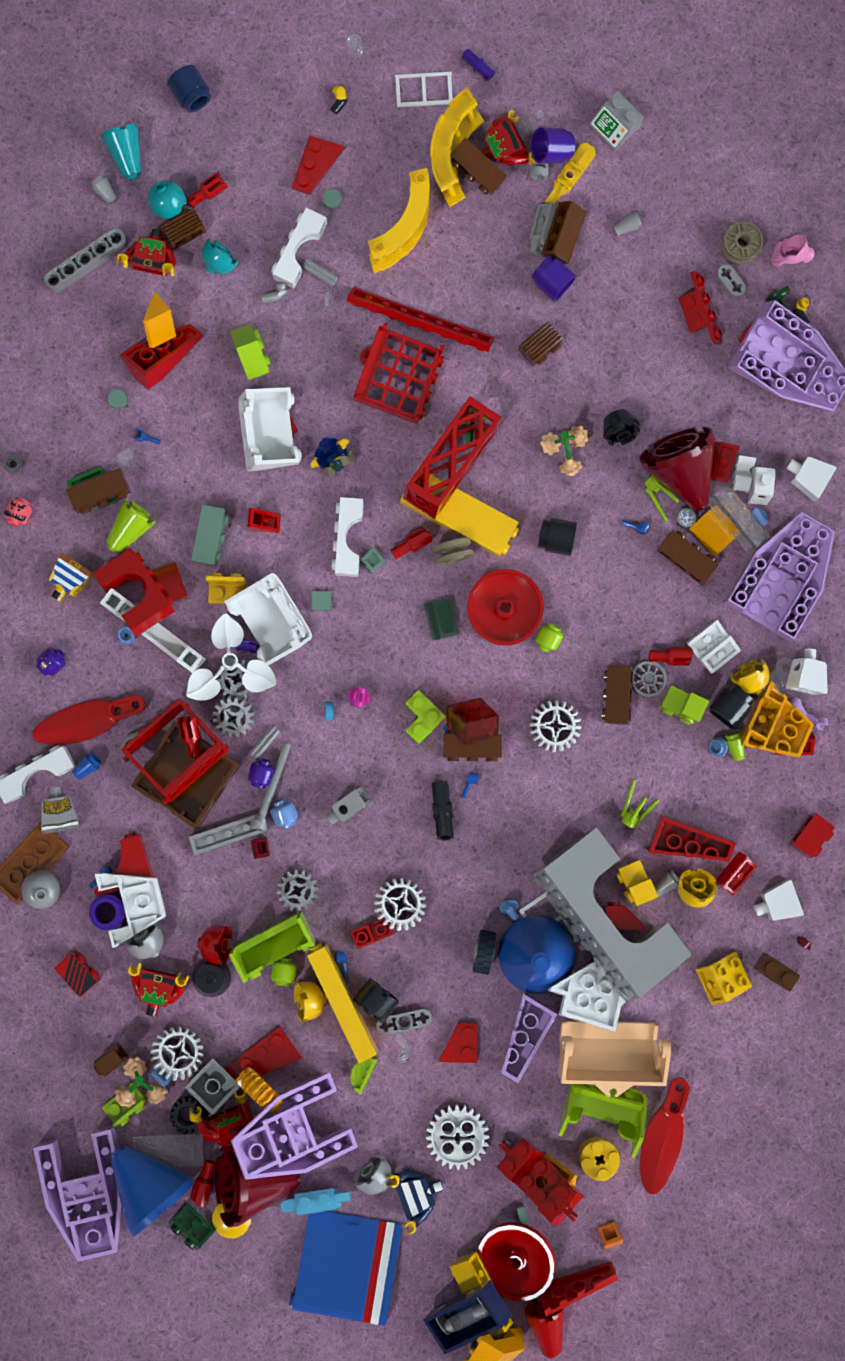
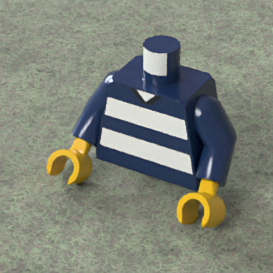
M405 1169L395 1175H388L387 1179H392V1183L387 1186L396 1187L406 1218L410 1220V1222H404L402 1228L409 1225V1231L406 1234H413L416 1231V1227L425 1221L432 1212L435 1205L433 1194L443 1191V1186L440 1179L429 1183L426 1174H422L420 1171Z

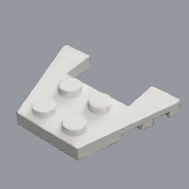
M95 873L98 891L119 887L128 922L126 926L108 931L112 948L117 947L135 934L166 917L157 877Z

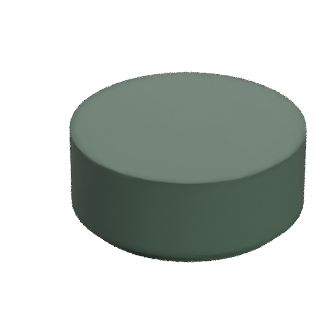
M336 189L327 190L323 195L324 205L329 209H337L342 203L341 193Z
M114 389L108 394V403L111 407L121 409L127 404L128 399L124 391Z

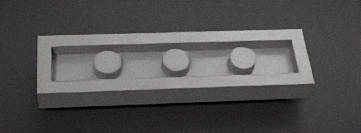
M258 814L190 836L189 840L194 855L263 833V831L250 827L252 819H255V816H258Z

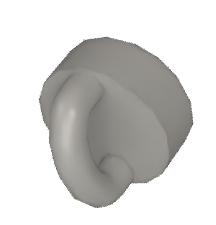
M533 163L529 176L534 180L547 179L549 172L548 164Z

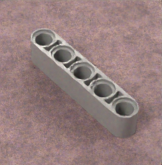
M120 229L108 231L50 270L44 277L48 288L55 293L61 292L121 252L127 245L123 232ZM121 237L118 243L113 242L115 238ZM100 248H106L103 253H98ZM85 258H90L88 263H82ZM69 269H74L72 274H66ZM54 279H59L57 284L51 285Z

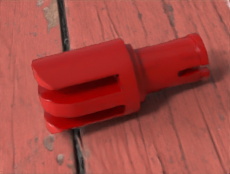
M218 171L200 183V189L187 197L193 208L206 198L212 200L229 187L224 183L225 181L220 177L221 175Z
M420 527L406 535L404 542L391 548L390 551L397 560L409 551L415 553L431 543L432 536L424 527Z
M668 647L666 650H649V662H666L668 666H689L693 650L691 647Z
M196 715L191 717L185 716L184 718L178 717L177 724L181 740L187 744L189 758L193 759L194 756V759L202 755L198 744L201 735Z
M204 1160L200 1176L195 1178V1184L189 1197L201 1208L208 1204L214 1185L211 1179L217 1163L211 1160Z

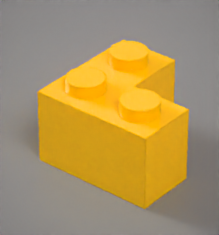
M635 860L617 868L618 873H616L619 884H623L626 891L623 894L627 902L639 906L658 898L651 879L647 877L640 860Z

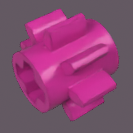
M354 686L353 691H348L347 700H351V706L364 708L365 704L369 705L371 695L367 694L368 689Z

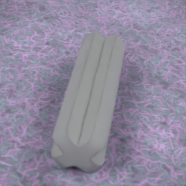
M310 259L305 261L303 268L331 286L336 284L338 280L336 275Z
M272 726L249 754L253 758L258 759L280 734V730Z

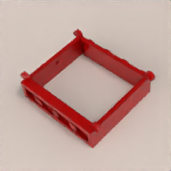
M181 699L172 702L165 712L158 714L151 724L143 727L138 732V735L128 740L121 749L125 755L122 759L125 762L130 760L164 797L162 800L164 804L173 801L222 758L229 749V746L224 744L189 708V704H185ZM182 711H185L190 717L196 715L198 726L212 739L214 744L162 789L135 760L132 754Z

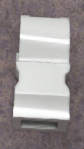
M741 455L736 457L732 491L749 492L752 482L750 469L755 465L756 458Z

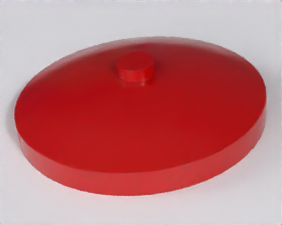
M499 569L485 574L474 584L467 601V615L474 631L482 639L499 646H512L527 640L539 627L544 613L543 597L536 583L524 573L512 569Z
M506 1222L496 1225L485 1234L478 1247L477 1254L499 1295L506 1299L514 1301L534 1299L547 1290L554 1277L556 1261L553 1249L547 1239L529 1225L518 1222Z

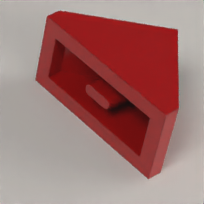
M249 508L248 529L253 532L279 533L281 514Z

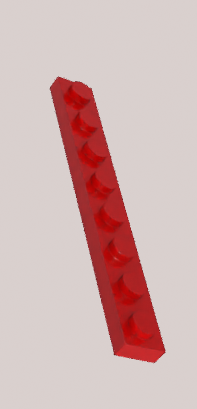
M355 287L352 288L347 297V302L352 303L356 307H363L373 313L386 315L390 319L403 321L407 325L417 326L426 332L439 334L443 338L456 340L460 344L473 346L480 351L489 352L495 338Z

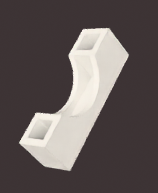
M308 208L305 209L304 213L301 212L297 218L298 224L295 229L291 230L288 237L289 242L287 246L284 245L280 252L281 258L279 262L274 263L271 270L274 280L285 283L293 289L302 274L301 266L295 259L297 249L308 240H319L327 225V218Z
M340 497V503L336 502V514H339V521H335L334 533H338L337 540L333 542V552H336V559H332V570L335 571L336 576H359L360 557L348 548L346 535L351 526L363 519V499Z
M55 746L49 750V754L45 756L41 754L33 758L31 764L27 766L22 764L15 768L16 772L10 775L9 773L1 775L0 796L4 804H10L25 796L26 783L30 776L37 771L48 770L56 776H62L75 769L77 766L67 747Z

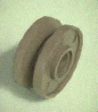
M746 221L732 224L726 230L721 241V252L725 259L736 265H746L752 262L761 251L763 245L762 233L758 227ZM738 241H743L746 246H741Z
M470 538L447 541L431 548L433 554H442L441 557L435 560L436 566L449 565L473 557V550H464V547L471 544Z

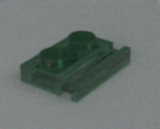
M451 597L424 603L432 641L459 635Z

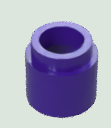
M541 127L535 130L531 140V153L535 162L562 164L565 161H569L574 155L575 138L570 131L564 128Z
M548 256L531 276L536 282L535 285L553 302H556L570 288L577 277L559 259L554 260L551 256Z
M114 893L97 897L89 908L91 922L102 930H111L122 925L127 919L122 897ZM102 902H109L115 907L116 916L110 923H104L98 918L97 908Z

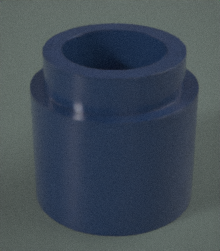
M194 65L181 67L167 81V86L180 106L186 108L190 113L202 109L211 99L209 87Z

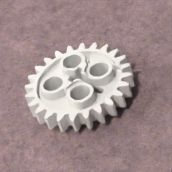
M456 1104L455 1109L452 1110L451 1106L448 1105L447 1112L441 1108L442 1115L435 1113L436 1121L430 1120V1124L433 1127H427V1131L431 1133L426 1135V1139L431 1140L427 1147H433L430 1154H437L435 1161L442 1159V1166L449 1163V1169H451L454 1164L457 1170H459L460 1165L463 1164L465 1169H467L468 1162L474 1166L475 1158L479 1161L481 1160L479 1153L486 1154L485 1149L482 1147L489 1146V1143L484 1141V1139L490 1138L489 1134L484 1133L488 1130V1126H482L485 1123V1119L478 1120L480 1117L479 1112L473 1115L474 1108L466 1111V1105L459 1109L458 1104ZM469 1122L473 1127L470 1131H464L462 1125ZM451 1123L453 1125L452 1130L444 1131L442 1128L443 1124ZM456 1133H460L459 1141H456L454 1138ZM444 1135L448 1136V1138L441 1139L440 1136ZM475 1135V1138L465 1137ZM470 1142L473 1148L470 1151H465L462 1148L464 1143ZM445 1143H451L454 1146L451 1151H445L442 1147Z

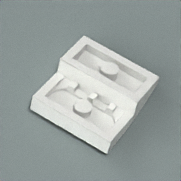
M716 619L685 642L688 647L692 648L694 655L710 674H713L741 651L733 638L726 633Z

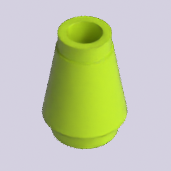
M733 732L725 735L728 749L734 761L745 759L744 746L741 745V733Z

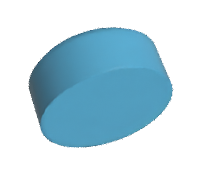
M325 701V721H332L333 702Z

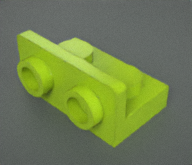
M134 1082L130 1083L127 1087H132ZM138 1087L134 1090L136 1093V1103L130 1108L120 1106L115 1097L102 1107L112 1120L114 1128L117 1125L122 1127L130 1120L129 1115L133 1112L138 1114L146 1107L144 1103L148 1099Z

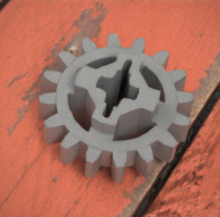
M242 660L241 666L247 669L246 661ZM239 668L233 673H228L230 670L224 669L220 674L221 679H217L222 684L220 690H225L223 692L224 696L230 694L234 699L235 696L239 695V700H241V696L248 699L247 693L254 694V692L247 689L237 693L244 685L242 682H238L235 685L236 682L230 677L234 678L240 675L242 679L245 672ZM225 679L231 684L230 690L226 686Z
M231 695L228 696L227 700L223 697L220 701L221 703H217L216 709L213 711V715H215L213 722H218L216 728H222V734L226 731L229 732V737L233 733L237 737H239L241 732L245 735L248 731L247 729L250 730L253 725L251 723L255 721V718L252 717L255 710H250L252 704L246 705V698L241 701L239 700V695L235 699ZM222 710H224V712H223V713L225 714V717H224V718L222 717ZM244 714L246 715V722H244Z
M295 869L293 875L289 871L287 872L288 878L282 876L281 879L284 882L278 883L281 890L277 891V894L282 895L279 901H285L284 907L290 905V911L297 907L298 912H301L303 906L307 910L309 909L308 903L312 905L315 903L312 898H318L315 891L319 890V887H314L317 880H311L312 874L306 876V870L299 874L298 869ZM296 877L303 878L307 882L300 883L297 881ZM289 881L291 885L290 890L285 893V887ZM295 885L298 888L306 886L301 891L300 896L298 893L290 895L295 890ZM311 888V894L309 898L306 899V890ZM289 899H298L300 903H293Z

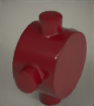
M803 936L796 938L798 940L797 943L803 949H811V943Z

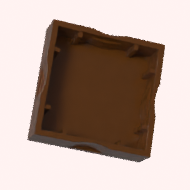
M174 721L160 741L155 754L143 767L162 789L196 760L194 756L193 759L189 758L187 744L181 740L177 722ZM199 738L198 744L200 752L203 754L212 745ZM225 754L173 801L167 804L162 802L164 797L141 772L131 787L151 800L162 804L172 814L193 828L198 829L241 764Z

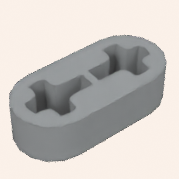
M722 265L716 273L717 280L729 296L740 298L746 290L744 282L730 265ZM723 271L729 272L728 278L721 276ZM734 286H735V287L740 286L739 292H738V291L733 292Z

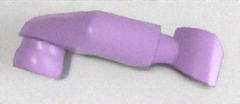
M794 697L791 699L790 703L795 708L798 707L813 724H816L818 730H823L825 725H828L829 720L827 718H816L815 715L807 713L801 705L799 698Z

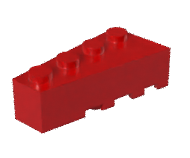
M660 814L647 851L652 854L657 853L730 862L736 843L726 837Z

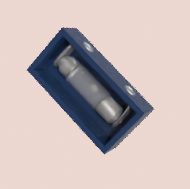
M491 1280L434 1307L423 1321L443 1353L447 1354L477 1340L480 1336L490 1334L502 1328L510 1319L512 1313Z

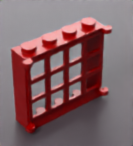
M384 323L383 327H378L352 400L417 424L418 419L422 420L426 410L423 409L424 402H429L432 393L429 391L430 385H435L438 374L435 371L437 366L441 368L444 356L441 355L445 346L441 344L440 349L388 330L386 329L388 324ZM388 338L401 343L398 351L385 347ZM404 345L418 349L415 358L402 353ZM383 351L396 355L392 368L379 364ZM421 351L435 356L432 364L419 360ZM400 357L413 362L409 375L396 370ZM417 364L430 368L426 381L413 377ZM377 368L390 372L386 385L373 381ZM394 374L407 379L403 391L390 387ZM411 381L424 385L420 398L407 393ZM371 384L384 389L380 402L367 397ZM388 391L401 395L397 408L384 404ZM405 397L418 402L414 415L401 410Z

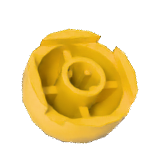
M761 659L759 663H757V660L744 663L737 667L742 670L735 674L731 672L729 676L732 683L747 694L757 695L768 684L770 672L766 662Z
M688 869L679 878L678 894L686 905L693 908H701L712 902L718 887L714 876L703 869H697V871Z
M298 982L294 986V1004L297 1002L299 1011H296L298 1019L301 1022L310 1021L319 1017L323 1012L324 1005L327 1004V996L316 983Z

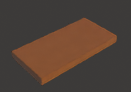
M40 821L0 865V890L18 905L23 900L21 886L24 878L28 874L35 872V870L49 871L70 846L55 832L43 834Z

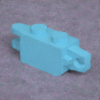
M334 1188L294 1194L295 1199L281 1202L280 1208L285 1213L296 1212L299 1216L332 1211L340 1208L341 1202L351 1201L350 1192L340 1193L339 1189Z

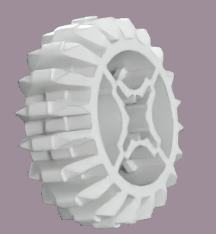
M558 700L555 701L554 706H552L551 701H548V708L541 704L540 707L543 711L535 709L538 717L532 715L531 719L536 720V722L529 724V726L535 727V730H531L530 734L537 733L533 740H541L538 744L539 747L545 743L546 751L550 746H552V752H556V746L559 747L560 751H564L563 745L569 749L571 747L569 741L574 744L576 743L573 736H580L579 733L575 732V729L580 730L582 728L581 726H576V723L580 722L581 719H574L573 717L578 712L575 711L571 714L570 711L573 706L565 709L566 702H563L560 707ZM553 711L550 722H540L545 713ZM559 711L569 718L571 724L563 723L560 720ZM556 720L558 725L565 727L558 728V731L555 732L553 727L546 725L553 724V721ZM540 728L548 729L551 732L552 741L547 740L542 735ZM561 730H570L565 740L557 742Z
M403 878L399 879V884H397L396 879H392V886L387 881L385 882L387 889L380 887L379 890L382 894L377 893L375 895L380 901H374V905H378L380 908L374 911L375 913H382L377 918L378 920H381L383 917L386 919L383 922L384 926L390 922L389 929L391 930L394 928V925H397V931L401 930V925H403L404 930H408V923L411 927H415L414 920L417 922L421 921L418 915H425V912L420 910V908H426V904L420 903V901L426 899L425 896L419 897V894L423 891L422 889L417 892L415 891L416 883L410 887L411 880L409 879L406 884H404ZM403 889L397 898L387 896L392 890ZM408 892L414 898L415 907L407 901ZM402 899V905L405 908L402 907L398 910V904L395 901L399 902ZM385 902L393 908L392 917L386 911ZM402 911L413 913L409 919L398 920Z
M170 1027L169 1033L164 1030L162 1032L163 1037L158 1035L156 1037L158 1042L152 1043V1046L156 1049H152L150 1054L156 1056L151 1058V1062L157 1061L153 1068H161L158 1073L159 1075L166 1072L165 1079L173 1075L172 1079L176 1081L179 1075L180 1079L184 1080L185 1074L191 1077L192 1071L197 1072L198 1070L196 1065L202 1064V1061L198 1058H203L204 1054L198 1051L203 1049V1045L197 1046L200 1038L194 1040L195 1033L193 1032L191 1035H188V1028L181 1032V1027H178L175 1032L174 1028ZM171 1039H180L175 1046L164 1045L165 1042ZM185 1042L190 1046L192 1056L185 1050ZM179 1046H180V1049H179V1057H177L176 1060L174 1061V1059H175V1051H176V1050L179 1048ZM162 1051L169 1057V1065L165 1063ZM177 1062H190L187 1067L175 1068Z

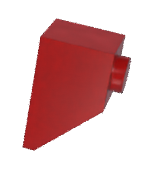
M611 901L608 902L609 905H604V913L617 930H645L643 923L626 906L620 905V902Z

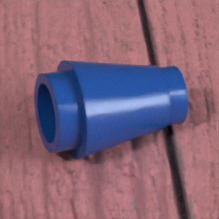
M91 752L84 756L72 772L77 779L81 780L98 770L102 762L96 754Z

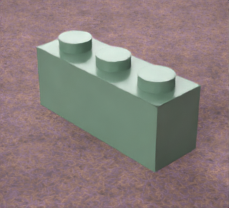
M202 505L191 559L193 563L216 567L217 563H220L222 552L219 551L220 545L224 544L226 536L223 530L224 526H227L229 522V515L224 508Z

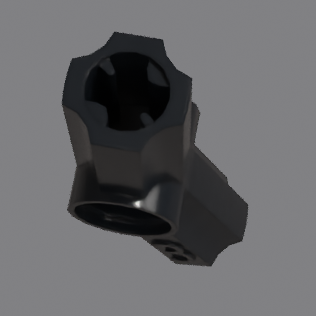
M448 781L431 783L433 795L432 808L433 818L436 822L437 840L447 841L454 838Z

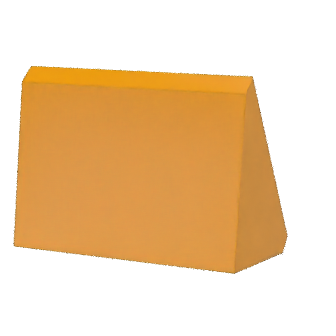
M153 293L143 319L149 348H154L176 337L170 308L157 293Z
M717 504L688 529L713 557L742 532Z

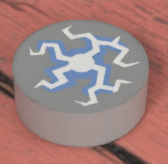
M689 508L682 509L676 517L678 525L683 528L691 527L696 521L695 512Z

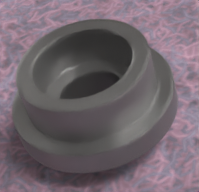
M9 455L4 460V468L7 472L16 474L22 470L23 461L18 455ZM16 461V467L12 468L11 463Z

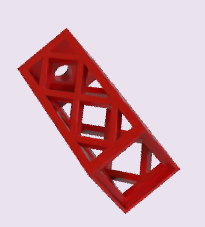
M469 396L407 483L403 499L433 519H436L497 432L502 416ZM470 408L475 410L476 413L471 414ZM483 417L492 421L491 425L485 423ZM469 421L473 424L471 426H468L464 429L457 431L463 423ZM475 430L474 441L456 448L458 436ZM449 443V451L441 454L446 445ZM474 447L471 453L456 458L457 453ZM448 458L447 463L430 469L434 463ZM465 461L456 473V464ZM448 468V479L429 487V475ZM444 486H447L444 491L438 494L433 495L430 493Z

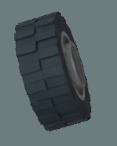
M480 929L473 955V972L489 974L495 954L496 932Z

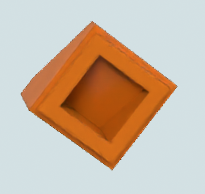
M616 1221L597 1227L605 1250L623 1243Z

